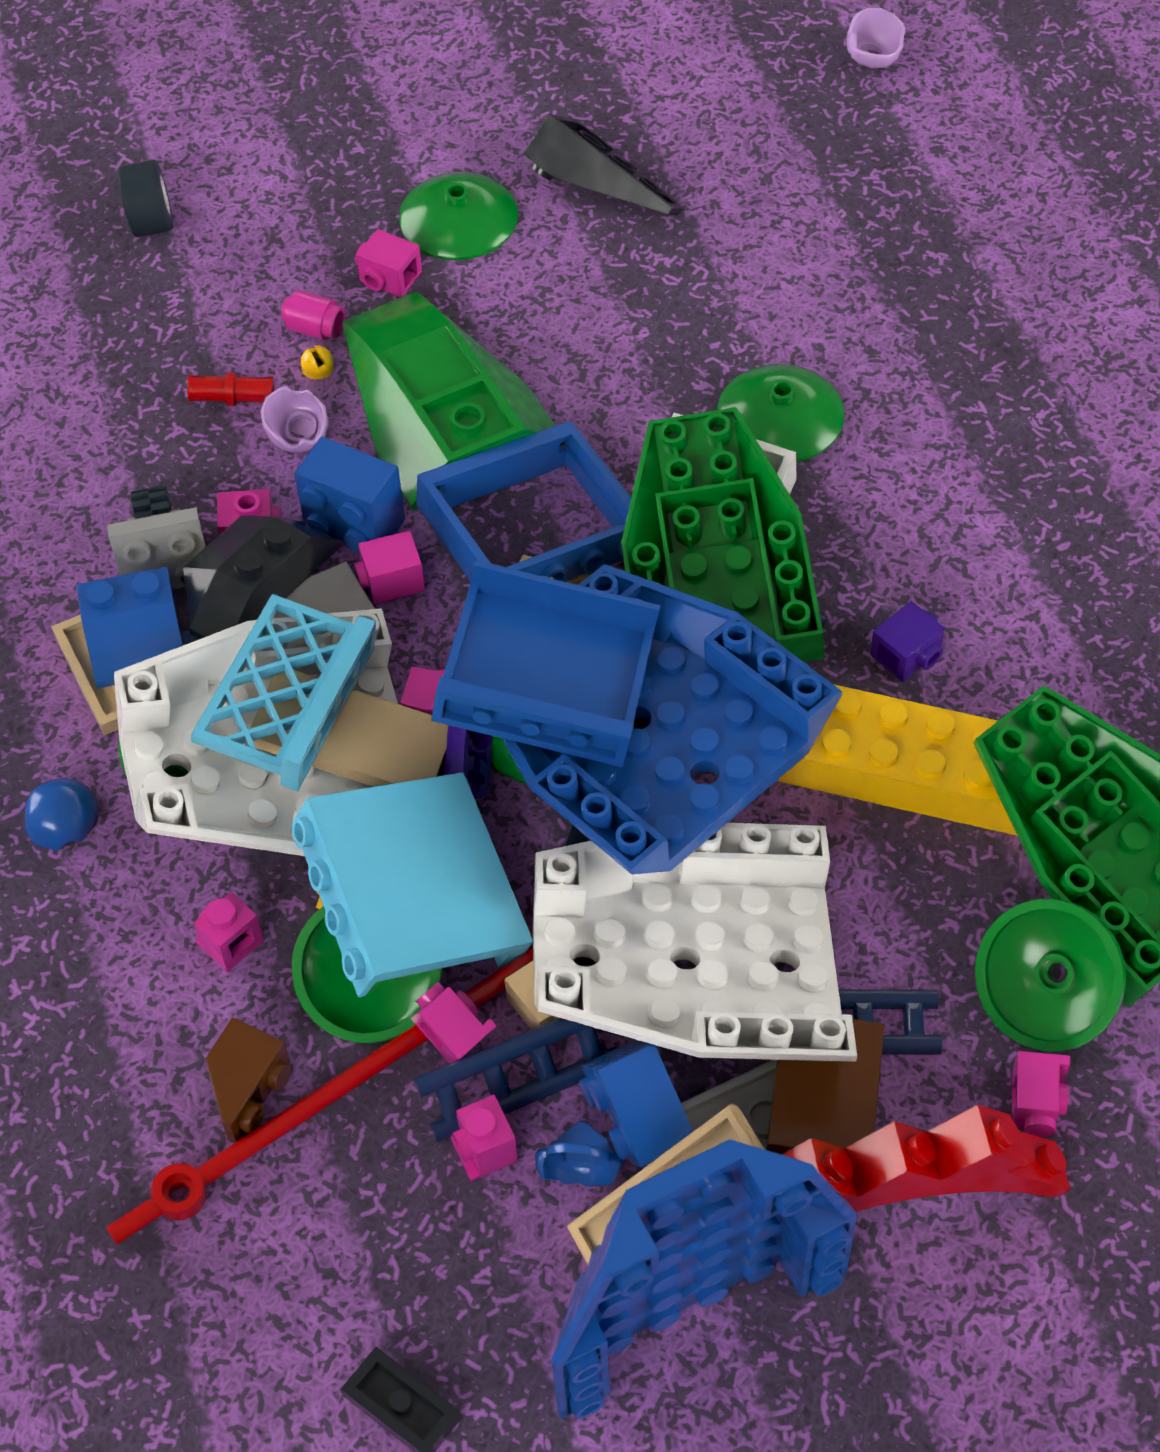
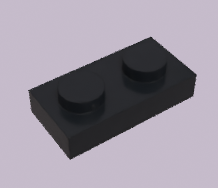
M378 1347L371 1351L341 1388L343 1397L413 1452H435L462 1419L461 1412Z

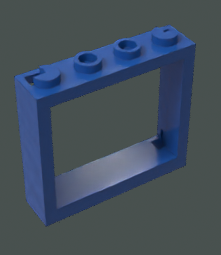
M572 421L417 474V507L470 582L475 560L491 563L451 507L546 474L566 465L613 528L505 568L538 576L553 577L555 580L568 582L585 573L592 574L604 564L610 566L624 560L621 541L631 497Z

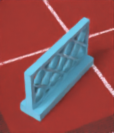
M272 594L191 733V742L281 775L280 785L299 791L374 651L376 621L358 616L355 623H351ZM278 612L294 618L298 627L275 633L271 621ZM324 631L341 635L337 644L320 649L313 637L314 634ZM304 637L310 652L287 658L281 644ZM273 647L279 661L256 668L251 658L252 654L256 651ZM316 663L321 672L320 677L300 684L293 669ZM285 672L291 687L267 693L261 679ZM253 681L259 696L235 703L231 694L232 689ZM297 698L302 708L300 713L279 719L273 705ZM265 707L271 723L247 729L241 714ZM233 717L239 730L238 733L225 737L208 732L214 722ZM277 733L282 743L275 757L257 750L253 740Z

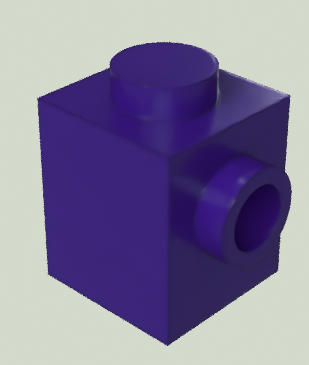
M910 601L873 631L870 655L904 682L921 667L924 670H929L938 662L943 653L941 647L945 627L941 625L934 614L922 610L914 602Z

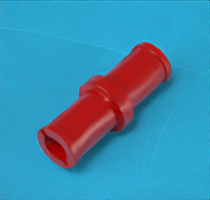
M227 372L226 376H194L189 374L187 380L189 402H226V406H235L236 402L264 403L265 398L274 392L273 376L236 377L235 372Z

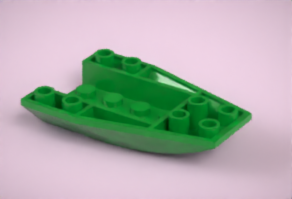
M417 292L342 321L375 452L379 459L398 466L402 495L412 511L419 509L417 507V474L556 426L523 380Z

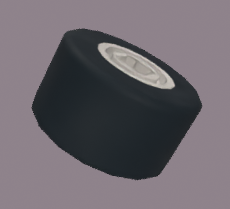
M152 159L120 166L117 169L118 184L124 211L132 234L135 237H142L170 231L173 228L172 211L163 174L157 160Z

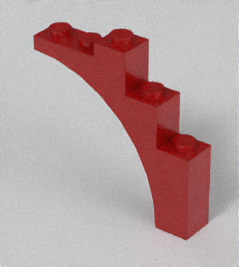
M976 1105L929 1131L894 1121L848 1147L810 1138L781 1154L813 1164L853 1207L855 1212L915 1198L953 1193L995 1191L1029 1193L1052 1197L1062 1195L1071 1190L1065 1172L1067 1168L1066 1159L1057 1142L1018 1131L1010 1114L981 1105Z

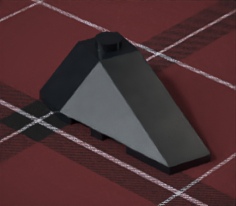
M549 114L523 154L534 162L531 168L547 180H551L552 177L666 214L678 215L684 209L652 181L642 176L636 179L633 175L637 168L629 161L623 160L612 153L607 155L613 148L576 119Z

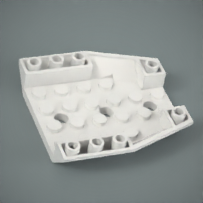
M382 608L327 613L351 623H355L358 616L376 621L374 651L353 689L398 704L387 667L392 642ZM292 617L274 618L271 621L275 633L298 627L296 620ZM257 620L243 622L114 672L119 739L135 819L147 833L305 856L302 848L296 845L292 835V821L308 797L373 787L311 767L299 791L280 785L281 775L191 742V733ZM324 631L314 634L313 637L320 649L337 644L341 635ZM304 637L281 644L287 658L310 652ZM273 647L256 651L251 656L256 668L279 661ZM316 663L294 669L318 678L321 675ZM273 675L261 679L266 691ZM253 681L236 686L231 691L235 703L259 696ZM258 709L241 714L247 729H250ZM233 717L214 722L208 732L225 737L238 733L239 730ZM256 748L259 751L276 756V754ZM171 765H179L187 769L189 773L183 777H172L165 773L164 769Z
M727 823L672 871L631 875L592 841L536 852L533 912L534 1005L536 1009L545 1014L699 1058L856 1062L857 1050L852 1015H844L841 1012L825 885L830 866L826 826ZM588 957L593 959L596 964L583 967L575 964L573 959ZM676 960H688L694 963L696 967L687 970L681 969L673 962ZM779 962L787 963L793 966L795 971L781 972L773 964Z

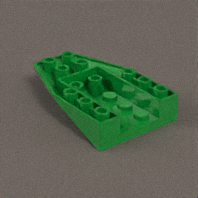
M737 407L648 421L621 541L625 571L738 612L803 662L824 659L823 629L801 512Z
M1044 685L978 736L973 744L1033 869L1052 899L1073 902L1091 911L1107 925L1116 938L1122 951L1126 969V987L1122 1002L1129 1008L1160 982V754Z

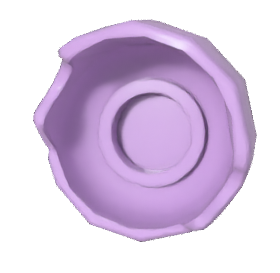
M865 8L856 13L851 21L847 33L848 53L860 65L871 69L887 68L898 59L903 49L905 26L895 14L882 8ZM867 50H874L879 54L869 53Z
M287 386L279 387L265 398L260 411L266 435L275 446L287 452L300 453L310 451L321 436H326L329 427L325 405L316 396H313V393L309 390L295 391ZM290 431H291V432H294V433H296V434L302 435V436H304V437H301V438L293 437V436L290 434Z

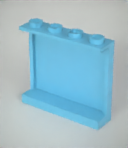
M463 772L308 797L292 821L293 839L296 845L303 850L309 866L310 884L315 891L319 892L325 908L327 929L331 935L336 937L342 953L344 974L348 980L353 982L358 997L366 996L375 982L494 957L498 968L504 967L524 954L532 945L533 939Z

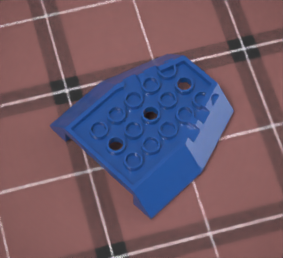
M604 564L578 585L661 605L634 717L646 719L650 724L644 729H632L623 767L504 738L502 740L528 787L631 875L672 871L809 753L840 700L842 691L738 612ZM701 772H711L718 777L711 784H698L692 780L695 775Z
M731 1139L627 1189L605 1229L601 1245L596 1246L591 1254L587 1271L581 1273L577 1280L552 1356L556 1406L560 1418L563 1419L574 1414L576 1419H582L595 1413L605 1404L603 1398L610 1395L608 1356L627 1348L633 1342L632 1335L650 1326L653 1331H661L668 1328L680 1319L681 1310L697 1302L701 1307L711 1306L728 1294L729 1290L727 1287L745 1278L750 1284L761 1281L775 1270L776 1266L774 1263L778 1261L800 1297L814 1291L816 1296H823L838 1288L844 1281L842 1276L847 1274L857 1214L853 1207L813 1164Z

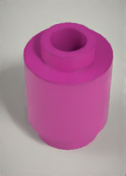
M296 290L292 296H287L284 300L281 317L285 320V326L288 330L321 340H326L327 337L337 339L343 330L342 321L346 319V311L344 307L338 306L335 300Z

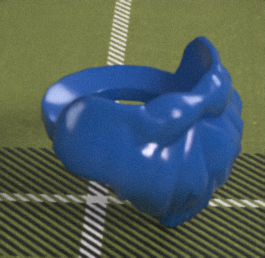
M582 1121L577 1122L575 1126L564 1132L556 1141L551 1142L549 1147L538 1149L535 1154L536 1168L542 1179L558 1180L563 1184L580 1183L588 1187L612 1185L623 1163V1160L609 1146L607 1138L602 1136L591 1125Z

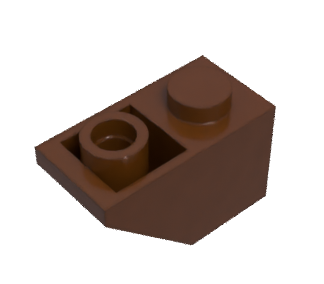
M232 1017L205 1059L228 1141L235 1143L243 1137L240 1129L250 1133L258 1128L263 1119L265 1107L250 1098L253 1097L264 1103L272 1090L280 1091L289 1078L291 1064H289L290 1060L284 1041Z

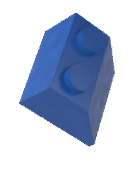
M167 566L76 584L81 621L97 689L115 685L114 672L184 645L177 602Z

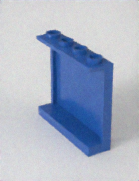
M475 560L470 587L443 676H440L436 689L431 721L623 767L661 605Z

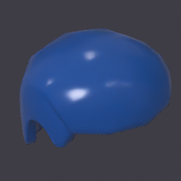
M60 778L46 781L31 792L24 810L25 833L35 845L51 850H61L66 843L71 841L81 842L87 837V834L91 832L98 821V801L88 786L75 779Z

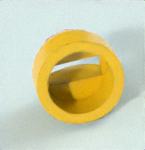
M317 345L314 348L306 349L301 356L302 372L310 379H324L334 371L333 356L323 346ZM315 358H320L324 365L318 367Z

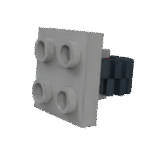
M166 485L131 491L134 517L128 518L124 522L107 525L108 536L119 575L167 566L173 589L185 587L183 567L206 547L197 507L180 510V508L172 510Z

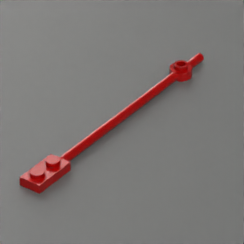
M532 928V929L529 930V932H530L531 937H532V939H533V928ZM533 943L529 947L530 950L464 992L477 1008L506 989L505 978L533 961ZM577 957L573 961L576 963L584 957ZM415 1024L197 1168L184 1163H176L163 1168L152 1182V1197L108 1225L106 1229L115 1244L118 1245L162 1215L171 1220L191 1218L201 1210L206 1201L207 1185L429 1039ZM176 1189H188L189 1195L183 1201L177 1202L171 1199V1195Z

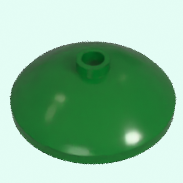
M463 171L440 174L422 182L406 196L399 212L400 228L406 240L418 244L420 252L445 260L472 259L496 250L510 238L518 221L516 201L504 185L487 176Z
M789 364L764 365L740 374L726 386L720 396L717 410L737 407L757 440L796 452V462L815 457L828 449L838 438L844 424V405L835 387L816 372Z
M1037 899L1021 903L1007 910L990 926L978 949L975 980L982 1006L1000 1031L1025 1047L1040 1051L1056 1052L1073 1049L1092 1041L1111 1024L1123 1001L1126 987V969L1122 951L1116 938L1107 925L1094 913L1066 900ZM1057 963L1062 964L1067 970V976L1064 981H1059L1054 976L1053 970Z
M324 906L314 913L301 930L292 956L293 985L305 1012L326 1032L343 1040L357 1043H375L392 1039L414 1026L415 1023L410 1018L421 1009L415 1001L435 983H440L442 968L383 980L375 982L366 996L358 997L353 982L348 980L344 974L342 953L336 937L331 935L327 929Z

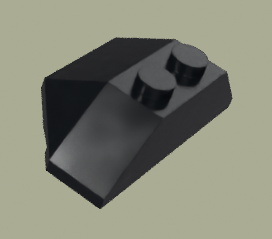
M241 515L183 567L190 634L198 639H202L243 622L257 620L272 594L286 599L340 548V541L303 521L275 516Z

